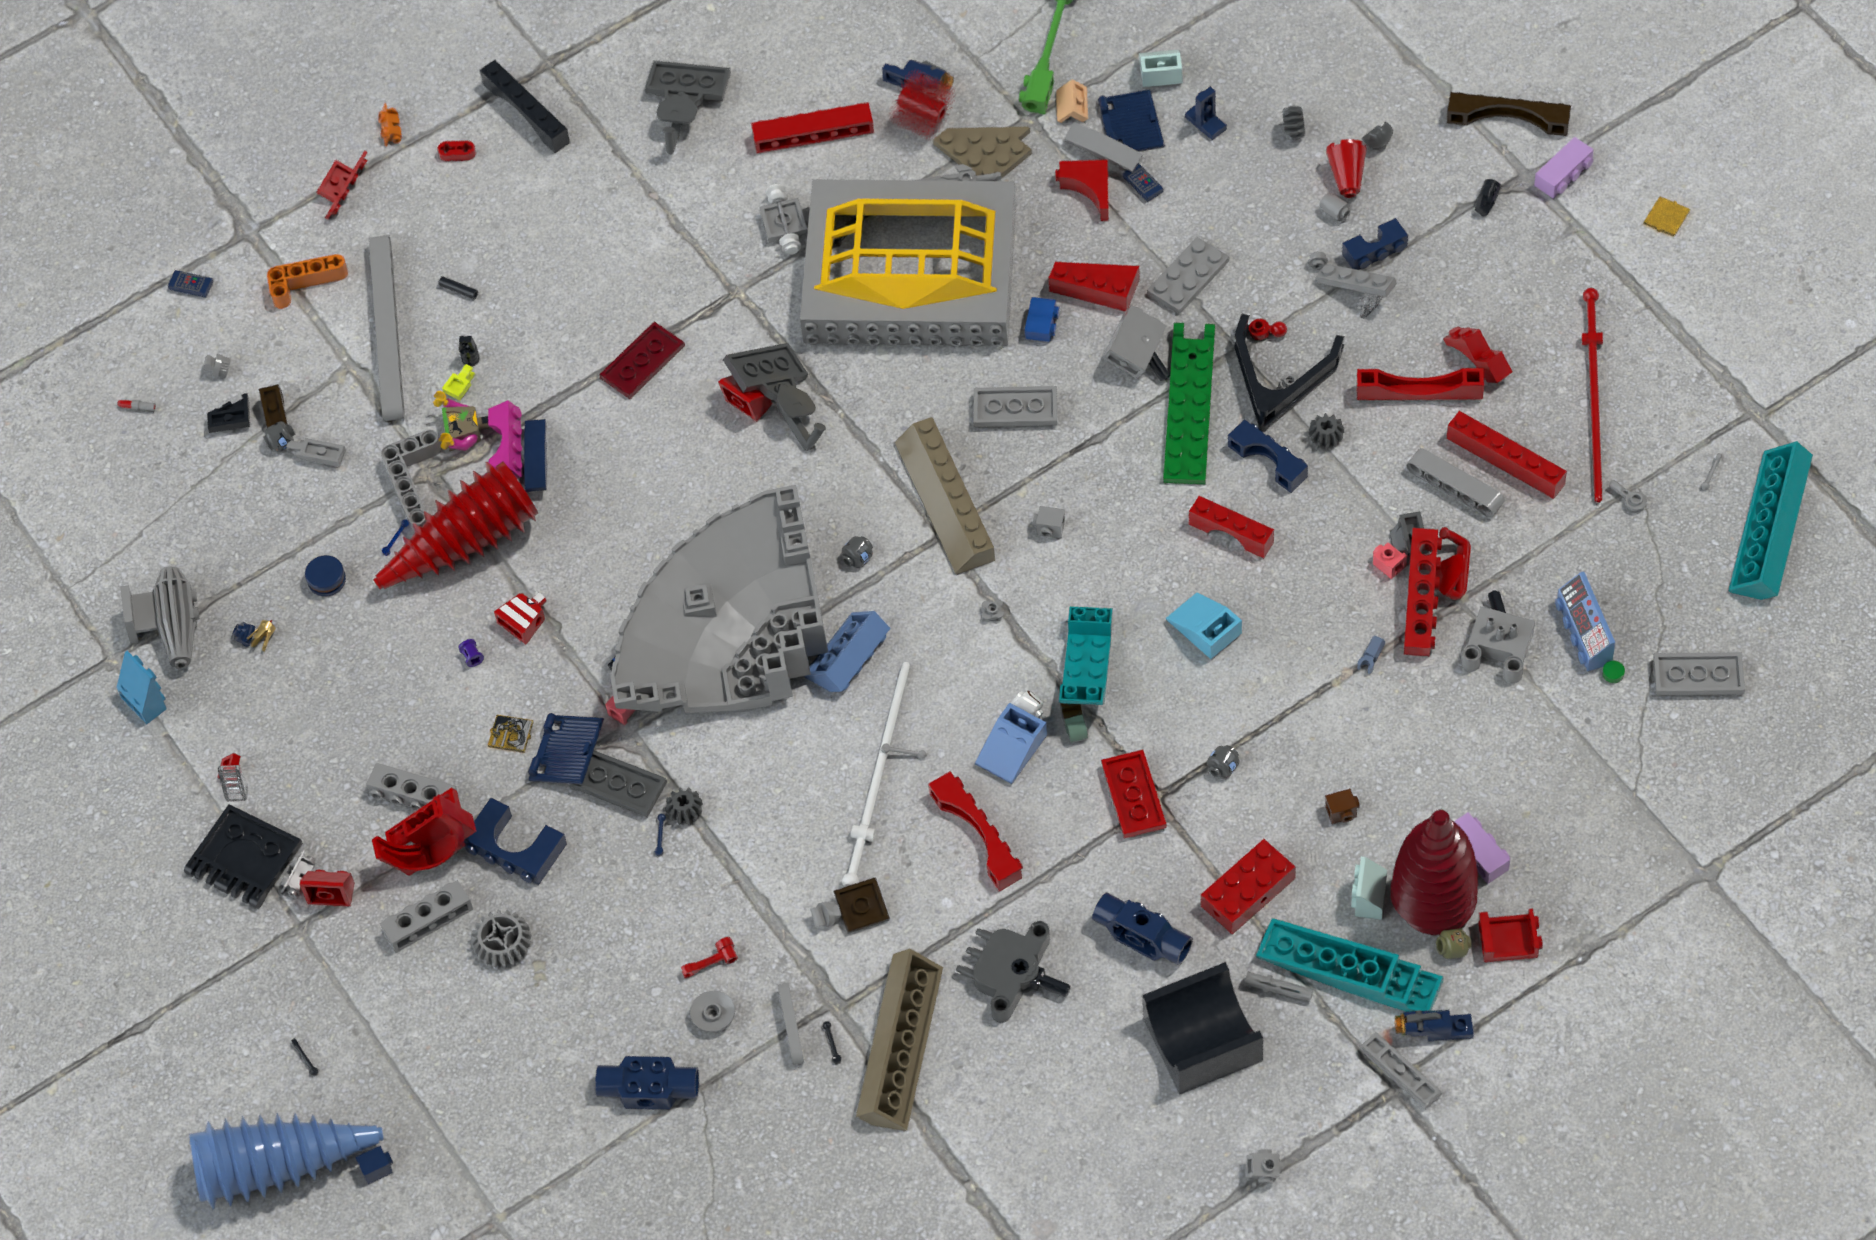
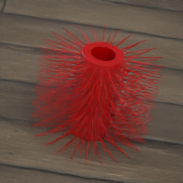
M919 73L918 75L915 74L914 81L910 76L909 81L911 84L908 82L906 86L903 87L902 85L900 94L896 95L899 96L895 100L897 101L896 106L898 108H896V112L898 115L896 117L894 114L893 117L899 118L898 116L903 115L905 117L904 121L899 118L896 120V123L899 120L903 123V127L906 124L908 129L910 127V130L916 128L920 130V134L923 132L926 135H932V133H929L931 127L934 130V128L936 129L935 125L938 127L937 123H939L940 128V122H942L948 110L947 105L950 101L946 100L947 97L945 95L949 91L946 90L949 89V86L947 88L937 86L939 82L936 85H932L930 81H924L927 78L925 77L924 79L922 74L920 77H917L920 75ZM911 119L912 123L908 125L907 122Z

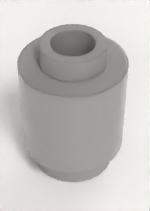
M1327 193L1319 204L1323 212L1337 221L1345 220L1351 212L1350 204L1335 194Z

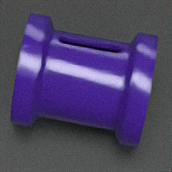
M467 639L458 646L460 653L466 658L465 663L468 667L478 666L484 660V656L478 651L474 639Z

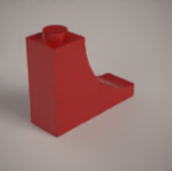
M1108 160L1059 161V169H1055V180L1060 182V189L1072 190L1085 195L1096 205L1101 221H1109Z

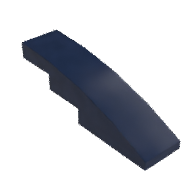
M546 419L525 421L524 472L526 492L546 491L547 489Z

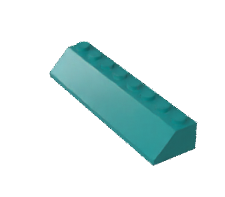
M1798 441L1765 450L1763 453L1728 590L1730 593L1759 600L1775 597L1779 594L1813 454Z

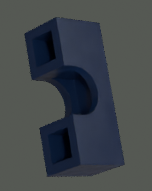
M1396 218L1378 226V242L1369 243L1361 235H1358L1342 243V255L1352 269H1365L1369 265L1382 261L1388 256L1401 252L1408 247V234Z

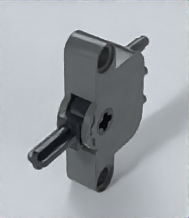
M1044 921L1032 923L1025 936L1004 928L998 929L993 933L978 928L976 935L988 940L983 951L967 947L966 953L978 959L974 969L958 965L956 971L961 973V975L974 980V985L978 991L993 997L990 1003L992 1018L999 1023L1006 1022L1011 1018L1023 993L1031 990L1037 991L1041 987L1066 997L1071 989L1069 984L1045 975V969L1038 966L1050 943L1049 926ZM1037 933L1045 934L1041 937L1035 936ZM998 1007L1006 1008L1003 1011L996 1010Z

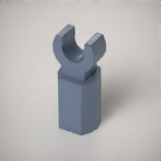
M1372 637L1363 654L1364 657L1358 660V670L1361 669L1362 665L1366 664L1369 666L1368 674L1373 672L1374 662L1377 661L1385 645L1383 638Z

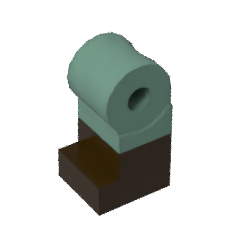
M1060 703L1062 719L1070 742L1088 739L1081 704Z

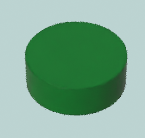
M1615 660L1605 663L1602 675L1606 681L1618 683L1624 678L1625 668L1622 663Z

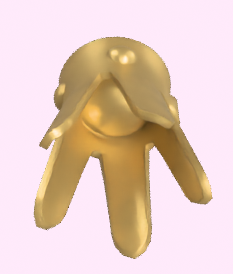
M262 620L259 627L246 639H250L254 635L251 647H255L266 636L262 647L264 652L270 636L276 630V627L272 624V620L270 622Z

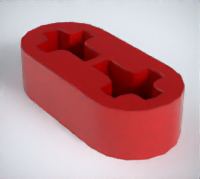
M467 140L444 141L437 148L439 157L443 161H468L476 156L473 142Z

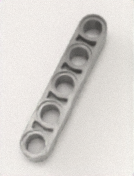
M1418 449L1406 464L1408 471L1416 477L1486 517H1493L1505 502L1504 496L1497 490L1425 449Z

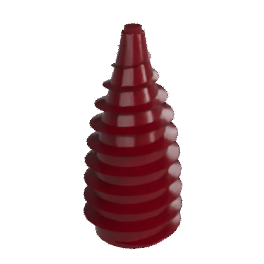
M1439 809L1434 811L1430 818L1416 825L1406 836L1396 858L1390 888L1392 904L1398 914L1412 928L1428 935H1440L1444 930L1461 928L1472 917L1477 905L1478 871L1472 844L1464 830L1451 820L1445 810Z

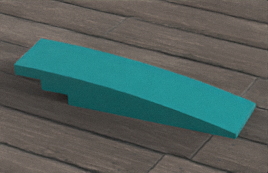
M1274 918L1271 919L1256 954V958L1288 971L1405 1012L1417 1010L1432 1011L1444 981L1443 976L1424 971L1421 965L1400 960L1398 954Z

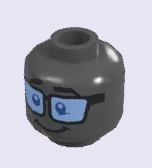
M280 421L268 427L263 438L270 450L274 449L280 452L286 449L288 442L294 441L293 436L296 433L290 424L286 425Z
M864 536L852 537L842 547V560L849 567H862L873 555L871 542Z
M1229 745L1216 747L1207 760L1208 767L1210 768L1209 772L1217 778L1230 777L1240 763L1238 752Z

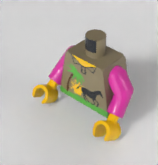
M437 391L434 394V398H436L433 401L434 406L440 407L443 405L444 407L442 408L445 433H442L438 439L442 441L441 448H449V451H467L474 444L480 442V430L491 428L488 426V416L478 417L475 407L458 403L449 398L446 399V394L442 391Z

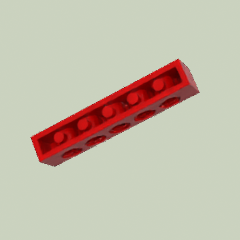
M1412 529L1404 655L1430 657V649H1435L1436 636H1431L1432 629H1436L1437 616H1433V609L1438 607V597L1434 596V589L1439 590L1440 577H1435L1436 570H1440L1441 557H1437V550L1442 548V537H1438L1439 529ZM1427 550L1430 551L1431 554L1423 555L1421 552ZM1427 570L1430 573L1427 575H1423L1420 573V571ZM1419 590H1426V591H1428V593L1425 594V595H1422V594H1420L1418 591H1419ZM1423 609L1427 611V613L1419 614L1417 613V611ZM1418 629H1422L1426 633L1417 634L1415 631Z

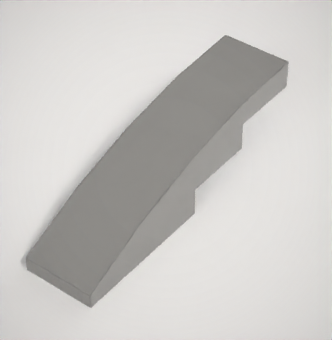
M1073 122L1064 137L1065 141L1089 154L1108 160L1111 164L1119 165L1132 173L1143 157L1142 153L1076 122Z

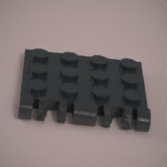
M228 804L185 865L184 873L201 880L207 873L208 867H211L212 870L206 878V884L210 886L214 884V888L226 894L230 893L234 898H237L243 891L244 885H247L249 887L246 889L242 901L259 909L264 903L268 892L302 845V840Z

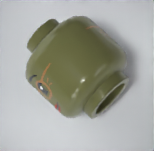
M1462 929L1444 930L1436 940L1437 951L1445 959L1465 957L1472 945L1470 936L1466 935Z

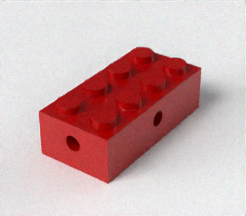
M1263 839L1201 893V907L1233 935L1296 879V866L1268 841Z

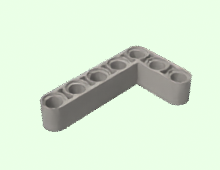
M434 430L420 432L386 445L381 450L384 466L413 533H415L413 523L422 527L426 520L424 506L407 467L434 457L441 452L439 436Z

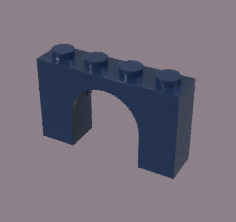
M490 798L474 821L476 832L464 840L466 851L472 855L483 857L485 861L492 865L497 864L510 874L515 873L527 883L533 882L540 885L567 845L564 833L545 825L536 840L527 849L519 852L505 851L497 845V840L512 818L509 806Z

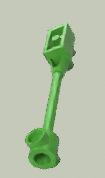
M1055 0L1058 3L1042 57L1039 59L1034 70L1031 71V74L1025 75L1023 86L1026 87V91L1021 90L1019 94V102L1022 103V107L1026 111L1046 114L1054 86V71L1049 70V58L1065 4H1070L1072 0Z

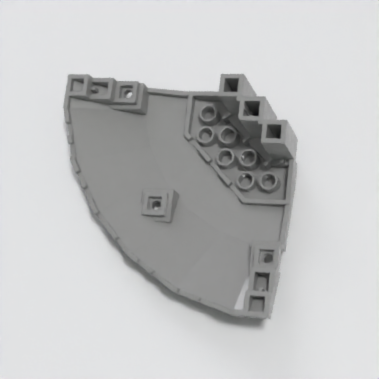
M796 485L763 491L750 497V501L742 505L737 503L731 506L732 509L727 512L714 514L706 521V525L699 530L695 529L693 535L687 540H681L671 549L672 553L667 559L662 560L654 569L653 575L647 583L644 582L637 593V599L634 605L630 607L627 619L624 618L619 628L618 644H616V656L610 676L616 708L662 712L663 708L683 705L685 713L753 710L773 706L772 701L793 697L790 679L811 675L808 656L828 653V646Z

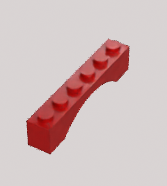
M1461 368L1445 375L1425 378L1397 376L1380 369H1357V400L1483 399L1484 369Z
M949 771L928 783L929 794L940 810L964 819L980 834L988 852V876L997 889L1002 891L1021 880L1023 866L1017 857L1013 858L1010 854L1011 849L1005 841L1002 842L1000 840L996 827L994 825L990 826L986 821L987 816L982 809L978 810L970 792L966 793L963 789L964 785L958 776L955 777Z

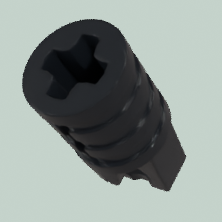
M1486 179L1477 197L1475 211L1483 217L1489 214L1497 200L1502 187L1498 181Z
M459 336L458 349L462 363L471 367L477 365L480 361V356L472 336Z

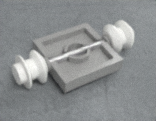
M773 184L766 190L769 205L759 207L769 243L779 241L782 246V252L793 255L801 249L799 236L808 233L799 198L787 200L788 196L785 193V187Z

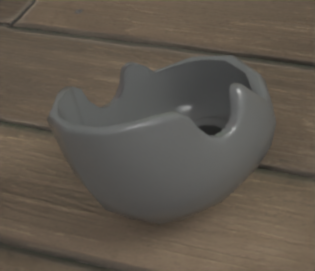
M1385 121L1383 126H1376L1363 136L1362 140L1370 148L1380 149L1391 140L1393 128Z

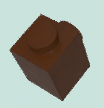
M1351 789L1325 795V808L1331 824L1349 822L1357 818V809L1360 808L1358 797L1356 795L1353 796Z

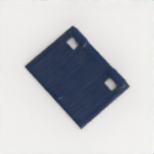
M1150 89L1109 97L1099 96L1097 100L1101 108L1106 136L1118 142L1122 141L1123 144L1136 151L1165 147ZM1113 103L1114 109L1109 110L1108 104Z
M549 713L543 726L544 735L537 755L532 758L528 770L529 781L583 784L604 718L563 716ZM554 723H561L559 730L552 729ZM539 766L546 767L544 774L537 772Z

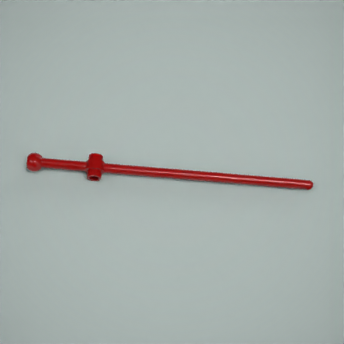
M1590 287L1583 292V299L1587 302L1588 333H1582V346H1589L1595 502L1600 503L1602 501V466L1597 345L1603 344V332H1596L1595 302L1599 298V293L1595 288Z

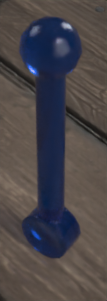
M407 519L401 521L400 528L388 546L382 548L384 556H388L391 553V547L403 529L409 526Z

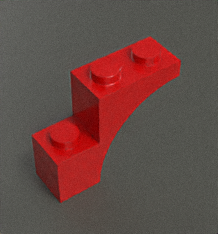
M1458 326L1448 332L1449 334L1443 338L1447 346L1462 352L1477 368H1483L1484 379L1488 383H1499L1513 372L1503 352L1490 349L1480 329L1461 328Z

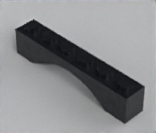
M495 59L479 70L482 84L494 96L510 103L528 121L542 142L552 152L557 153L570 144L568 129Z

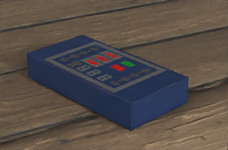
M1140 164L1137 165L1133 173L1128 170L1123 172V178L1147 202L1163 193V187Z
M175 270L169 281L168 289L206 298L213 284V279Z

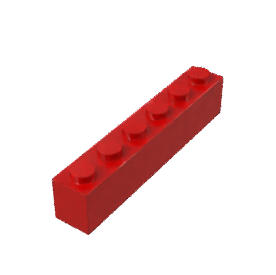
M869 102L751 123L756 154L874 133Z
M1458 411L1448 424L1447 439L1552 499L1565 486L1567 475L1565 469L1467 414Z

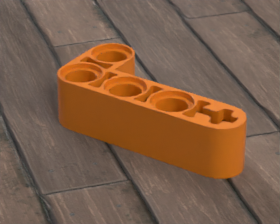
M340 254L270 268L267 272V279L274 306L279 309L288 307L291 303V290L345 279L348 275V268L344 257Z

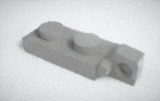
M305 438V440L300 442L290 441L286 446L288 454L295 455L296 458L340 467L346 451L344 445Z

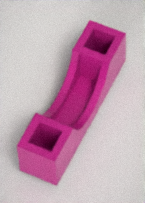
M507 400L488 409V426L502 435L501 444L496 453L489 459V463L497 466L503 461L515 477L519 479L521 478L522 413L518 406Z

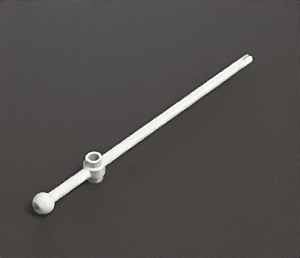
M903 662L881 747L885 743L889 745L891 743L910 668L909 662ZM881 747L860 826L853 825L851 838H856L857 840L849 871L842 878L844 887L859 883L857 872L864 844L866 841L872 842L875 829L869 828L888 754L883 753Z

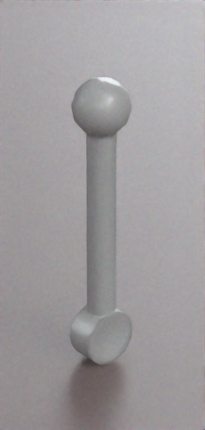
M1720 453L1717 454L1706 481L1701 484L1703 490H1708L1710 487L1709 482L1722 457Z
M887 743L881 747L883 753L892 751L916 755L921 759L926 757L924 750L918 752L890 747Z

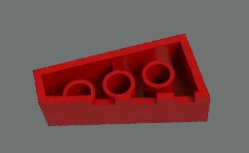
M1055 262L1048 277L1049 292L1125 312L1129 308L1139 284L1140 267L1133 265Z

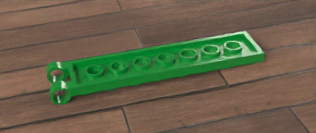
M1174 322L1163 483L1206 485L1215 324H1205L1204 339H1184V323ZM1189 356H1196V359H1189Z

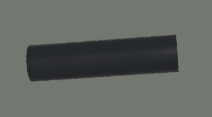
M441 276L439 279V286L474 300L478 296V290L444 276Z

